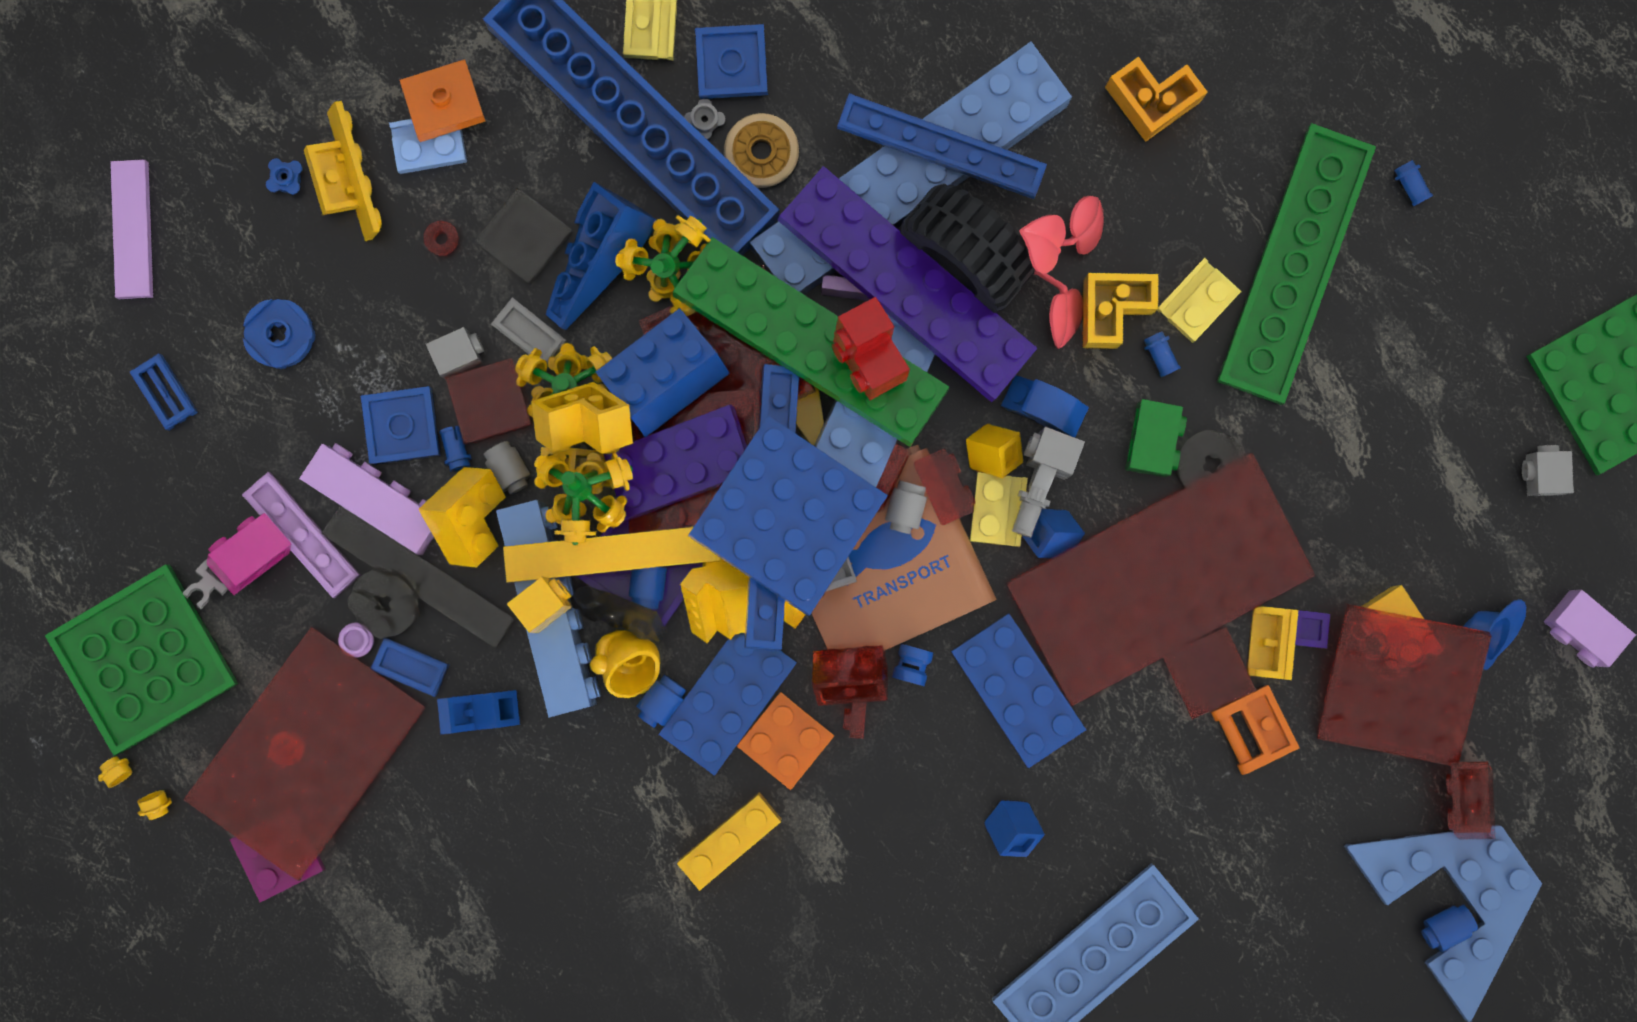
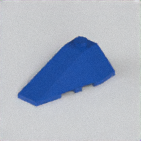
M593 182L578 210L574 223L579 225V229L574 243L567 244L565 254L569 255L565 272H561L557 276L545 315L560 328L567 330L622 271L620 267L616 266L615 259L619 251L625 248L626 241L630 238L635 239L637 246L643 247L646 240L652 234L653 223L656 219L637 205L602 185Z

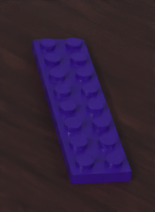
M824 166L777 219L869 299L877 297L883 309L890 317L990 402H993L1037 350L1036 346L997 313H993L974 297V294L922 249L919 250L900 234L901 231Z

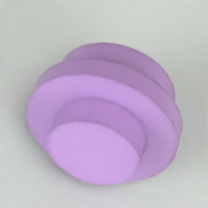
M348 624L339 634V647L344 654L350 657H362L372 649L374 635L365 624Z

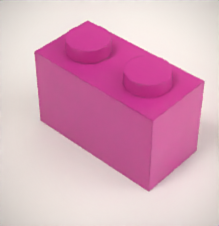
M265 513L256 519L253 516L247 518L237 527L238 533L229 539L226 537L220 538L208 549L210 552L207 558L208 567L233 595L257 579L290 552L291 542Z

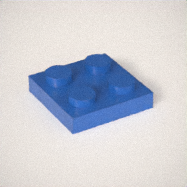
M764 24L695 28L700 99L768 95Z
M430 386L361 396L370 465L441 456L433 393Z

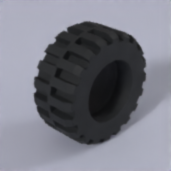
M940 184L931 188L901 224L900 234L919 250L922 249L969 289L974 294V297L993 313L1004 310L1033 276L1035 271L1030 261L1025 241L1016 234L1014 228L1008 222L1001 219L1000 215L993 209L988 208L984 202L972 197L963 189H957L956 186Z

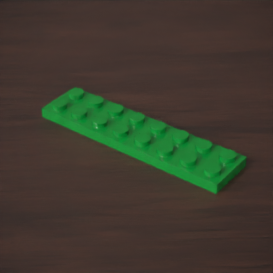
M1313 123L1308 126L1217 382L1280 405L1285 404L1376 146Z
M712 237L711 241L707 243L673 290V297L911 447L948 392L949 386L903 358L910 368L907 381L869 400L865 392L859 393L850 377L852 371L846 362L841 363L837 359L832 349L838 316Z

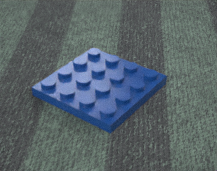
M767 416L688 537L809 616L888 495L770 416Z

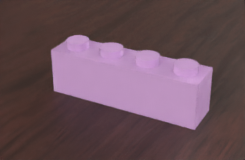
M335 443L333 447L321 444L299 479L415 554L423 555L434 538L418 510L426 500L422 499L420 503H417L408 497L411 492L408 488L395 480L390 485L379 478L382 472L364 461L362 466L350 460L353 453L339 444Z

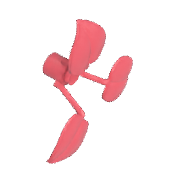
M1085 196L1076 203L1070 217V231L1073 236L1069 239H1065L1066 227L1063 219L1058 215L1042 216L1019 230L1028 249L1032 266L1035 269L1034 275L1043 278L1060 291L1059 294L1053 297L1049 313L1052 337L1055 347L1058 349L1062 348L1073 337L1080 326L1083 317V298L1079 290L1073 288L1068 290L1065 284L1047 273L1055 267L1058 256L1061 253V246H1071L1076 243L1077 252L1082 255L1090 253L1097 246L1104 225L1103 209L1099 197Z

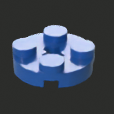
M264 300L255 305L244 320V346L252 358L265 366L285 369L296 365L307 356L312 343L315 341L316 334L309 315L304 309L289 300ZM272 327H286L284 333L286 337L283 341L276 340L272 342L271 338L274 335L271 331Z

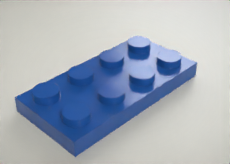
M1009 613L951 651L1027 768H1030L1086 731V728Z
M745 633L736 634L731 640L728 639L676 712L658 734L714 776L797 663L781 650L744 648Z

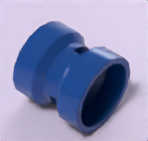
M900 644L898 651L900 661L893 669L892 678L925 686L927 680L925 670L927 665L931 663L934 653ZM905 664L918 666L919 670L905 667Z

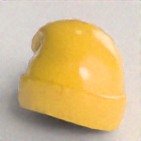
M616 630L607 633L599 639L595 646V656L589 665L592 672L602 674L604 685L610 694H613L615 697L617 696V698H631L645 693L655 683L660 672V655L657 646L651 640L630 631Z

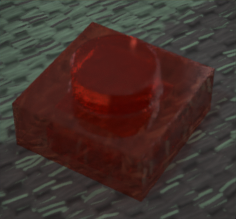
M852 701L851 709L844 708L843 729L850 730V738L864 739L866 702Z

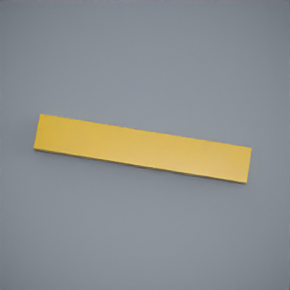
M693 527L586 538V542H579L578 545H573L572 542H564L563 540L503 547L507 583L538 580L540 577L558 578L721 561V558L688 537Z

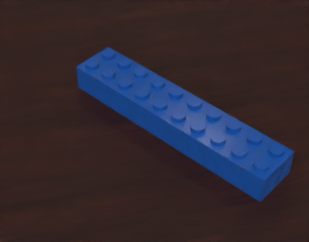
M501 0L483 18L488 30L672 209L685 220L690 215L696 219H701L702 224L707 228L703 234L709 239L713 237L743 256L751 248L750 241L778 221L780 210L563 0Z

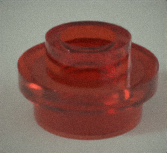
M433 222L424 232L425 246L435 255H448L458 245V232L449 222ZM439 234H447L448 239L446 243H436V237Z

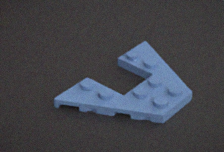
M1490 825L1473 829H1459L1450 832L1405 836L1404 838L1381 839L1380 841L1344 845L1385 905H1389L1440 868H1444L1481 922L1477 924L1478 930L1472 933L1471 938L1444 952H1437L1427 959L1425 964L1464 1020L1467 1022L1472 1021L1542 885L1501 825Z

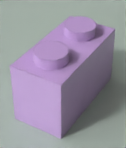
M1569 590L1544 621L1552 629L1550 634L1564 645L1571 644L1579 651L1577 657L1592 668L1595 666L1610 667L1636 636L1635 633L1583 590Z

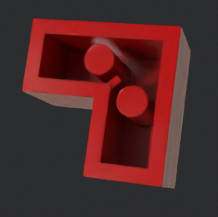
M877 297L838 316L834 332V343L832 344V349L837 359L841 363L846 362L852 371L850 377L859 393L865 392L869 400L907 381L910 368L892 341L895 326Z

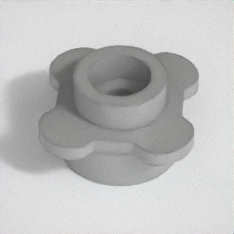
M709 99L699 100L698 105L691 112L686 113L684 117L707 140L711 138L712 132L718 126H723L725 123V115L722 112H717ZM702 117H708V121L703 122Z

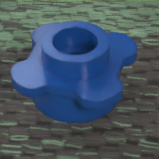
M277 158L272 159L268 164V168L271 171L270 179L266 181L267 189L273 193L278 190L291 195L298 193L301 182L300 173L303 171L302 165L298 161L286 163L281 162ZM282 174H287L285 180L281 178Z

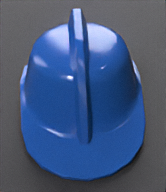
M1521 599L1514 600L1501 612L1478 611L1463 626L1456 638L1457 644L1469 654L1479 658L1482 669H1489L1497 657L1518 635L1526 617L1527 607L1525 602Z

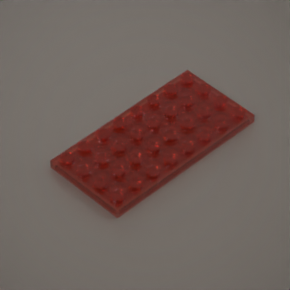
M1247 453L1006 582V585L1066 700L1072 707L1316 575L1254 454Z

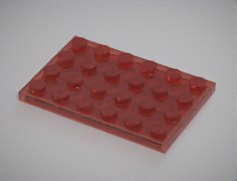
M311 627L183 800L291 877L300 881L426 707Z

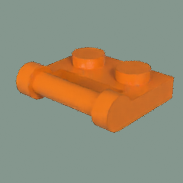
M1264 685L1211 711L1215 722L1219 721L1239 761L1237 767L1241 775L1248 774L1300 748L1269 685ZM1238 711L1241 712L1261 754L1254 757L1251 756L1231 716Z

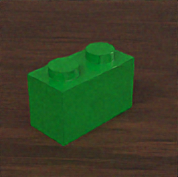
M1145 399L1137 402L1125 470L1164 478L1170 476L1172 470L1177 471L1181 454L1180 450H1176L1178 436L1183 437L1187 417L1182 416V406Z

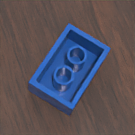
M680 308L596 371V374L608 390L629 404L630 418L645 437L730 374L717 352Z

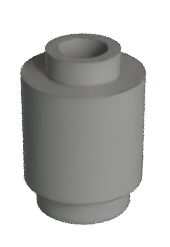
M508 441L495 445L483 454L487 460L485 462L487 469L492 470L503 492L508 490L509 494L512 495L528 486L526 480L531 477V474L517 449L511 447Z
M899 480L898 487L893 488L885 517L886 521L891 522L890 529L910 534L911 528L919 529L927 497L924 496L926 487Z

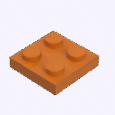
M780 692L739 742L737 747L791 790L835 735Z

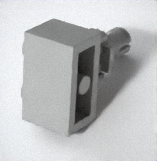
M1044 427L1038 434L1034 432L1033 436H1030L1024 456L1029 457L1026 466L1034 468L1027 492L1020 490L1018 493L1019 500L1022 502L1012 529L1013 532L1029 538L1032 537L1041 510H1046V507L1050 505L1051 501L1045 498L1054 477L1065 480L1073 475L1085 441Z

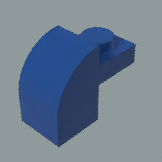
M1015 375L1001 404L1007 411L1033 419L1043 427L1074 438L1089 409L1088 406L1077 398L1057 387L1037 379L1032 381Z
M516 690L437 699L441 734L520 725Z

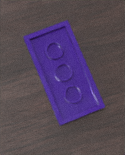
M733 405L724 406L636 440L633 444L621 447L616 452L617 456L622 460L627 459L629 465L633 468V479L628 480L630 490L625 491L623 486L614 489L617 498L619 496L627 498V503L624 506L626 512L624 520L637 518L723 484L747 448ZM612 453L603 454L605 461L612 459Z

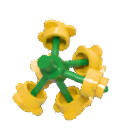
M677 215L676 219L680 223L676 225L666 223L664 219H657L653 223L654 234L649 238V245L661 254L656 255L654 259H649L646 249L638 247L637 241L630 238L626 241L625 248L621 249L616 255L615 263L624 272V279L629 281L633 280L635 275L643 274L647 267L650 266L651 270L648 271L646 276L651 285L649 298L654 302L670 298L673 307L670 309L671 314L680 308L686 316H689L696 311L673 297V290L680 282L678 280L681 276L679 269H689L707 244H703L700 251H693L686 262H680L677 255L682 251L687 242L697 248L702 240L707 243L711 240L703 234L707 228L702 224V220L696 219L691 215L687 220Z
M564 343L560 347V352L548 359V367L554 370L557 375L554 377L546 372L547 362L540 358L541 350L535 348L531 354H525L517 361L515 371L518 373L516 384L520 387L525 386L526 382L531 385H537L542 379L552 383V388L534 387L531 391L533 401L578 387L579 382L590 376L595 382L600 383L602 380L596 374V371L612 360V357L607 352L600 353L595 346L590 348L591 356L580 355L575 351L572 344ZM598 384L607 390L606 386H604L603 384ZM532 404L527 408L528 414L533 417Z
M555 452L547 457L540 455L536 458L534 463L537 477L534 480L535 485L540 489L545 488L547 485L550 487L562 485L566 493L557 494L554 497L553 507L545 513V518L548 522H556L561 525V530H555L554 534L564 535V542H572L573 545H578L579 542H586V535H596L595 531H590V520H579L580 516H584L587 511L585 504L580 501L588 499L595 505L593 517L599 522L597 530L601 533L605 532L609 527H618L624 521L626 516L624 506L627 503V498L619 496L615 499L613 496L608 495L600 500L594 495L603 491V486L607 481H609L612 489L623 486L625 491L630 490L628 480L633 479V468L629 465L627 459L622 460L617 456L616 452L612 453L611 460L605 462L602 461L601 454L592 452L588 454L586 462L576 467L575 472L569 471L567 463L564 462L566 456L563 452Z

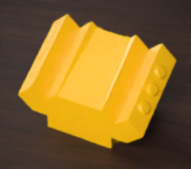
M723 559L721 561L702 562L703 567L693 568L680 584L691 632L707 644L717 631L731 640L734 635L745 633L749 576ZM785 601L784 621L796 629L806 614Z

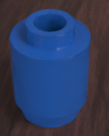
M667 567L631 570L628 596L631 597V606L658 609L659 601H663Z
M664 674L660 680L655 681L637 704V707L641 710L638 717L653 728L658 723L665 726L684 701L682 696L686 690Z
M1464 904L1459 907L1453 905L1424 920L1425 929L1421 930L1431 949L1437 947L1440 952H1444L1471 938L1472 933L1478 930V925Z

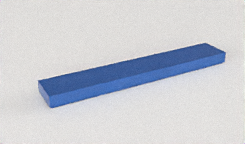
M850 93L837 125L839 130L1035 199L1047 164Z

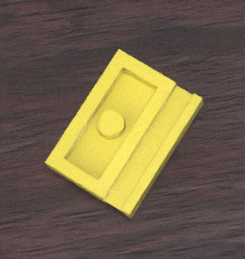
M626 0L624 58L658 60L659 58L674 61L677 0Z
M1204 258L1158 307L1157 311L1162 313L1174 327L1194 343L1241 293V290L1217 268L1212 267L1208 260Z
M977 473L970 542L1020 547L1022 535L1013 532L1012 529L1022 502L1019 500L1018 493L1020 490L1026 492L1028 478L1012 476L1000 478L986 473Z

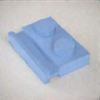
M412 119L389 123L399 174L467 162L462 129L419 142Z

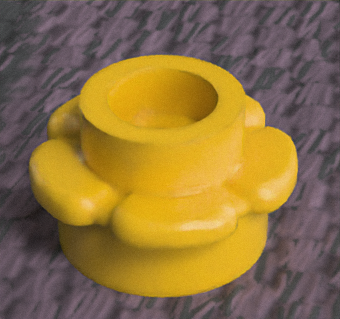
M118 756L107 760L99 768L102 774L98 776V780L104 781L108 788L120 784L133 773L128 765L130 763L127 758L120 760Z
M164 790L155 791L142 797L137 801L140 808L138 815H146L149 820H154L169 812L167 807L172 803L171 798H167Z

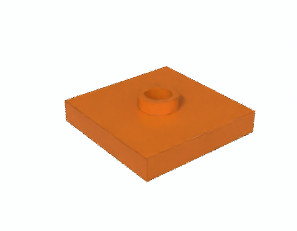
M465 59L400 80L419 142L485 122Z

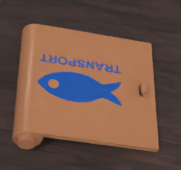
M919 445L910 447L899 453L902 459L885 466L876 488L888 496L848 556L857 582L825 592L811 613L837 671H841L997 600L928 448L920 450ZM899 480L926 487L924 496L927 497L919 529L911 528L910 534L890 529L891 522L885 520L893 488L898 487Z

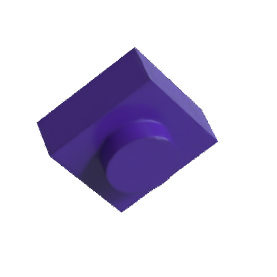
M1298 610L1295 645L1327 649L1330 614Z

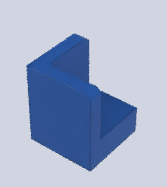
M1042 509L1032 537L1029 538L1023 535L1022 537L1038 558L1067 559L1071 556L1085 535V532L1069 511Z
M1001 800L985 821V827L1000 856L1027 857L1045 835L1027 802Z

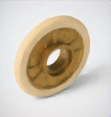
M765 113L752 114L739 120L729 131L724 144V157L754 186L766 188L781 183L793 172L799 157V144L793 129L781 118ZM758 142L768 143L772 150L771 154L766 159H757L752 154L753 146Z

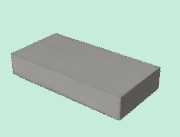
M513 297L491 323L493 327L527 354H531L535 348L541 350L540 358L547 362V366L548 359L556 356L560 351L561 345L567 343L562 336Z

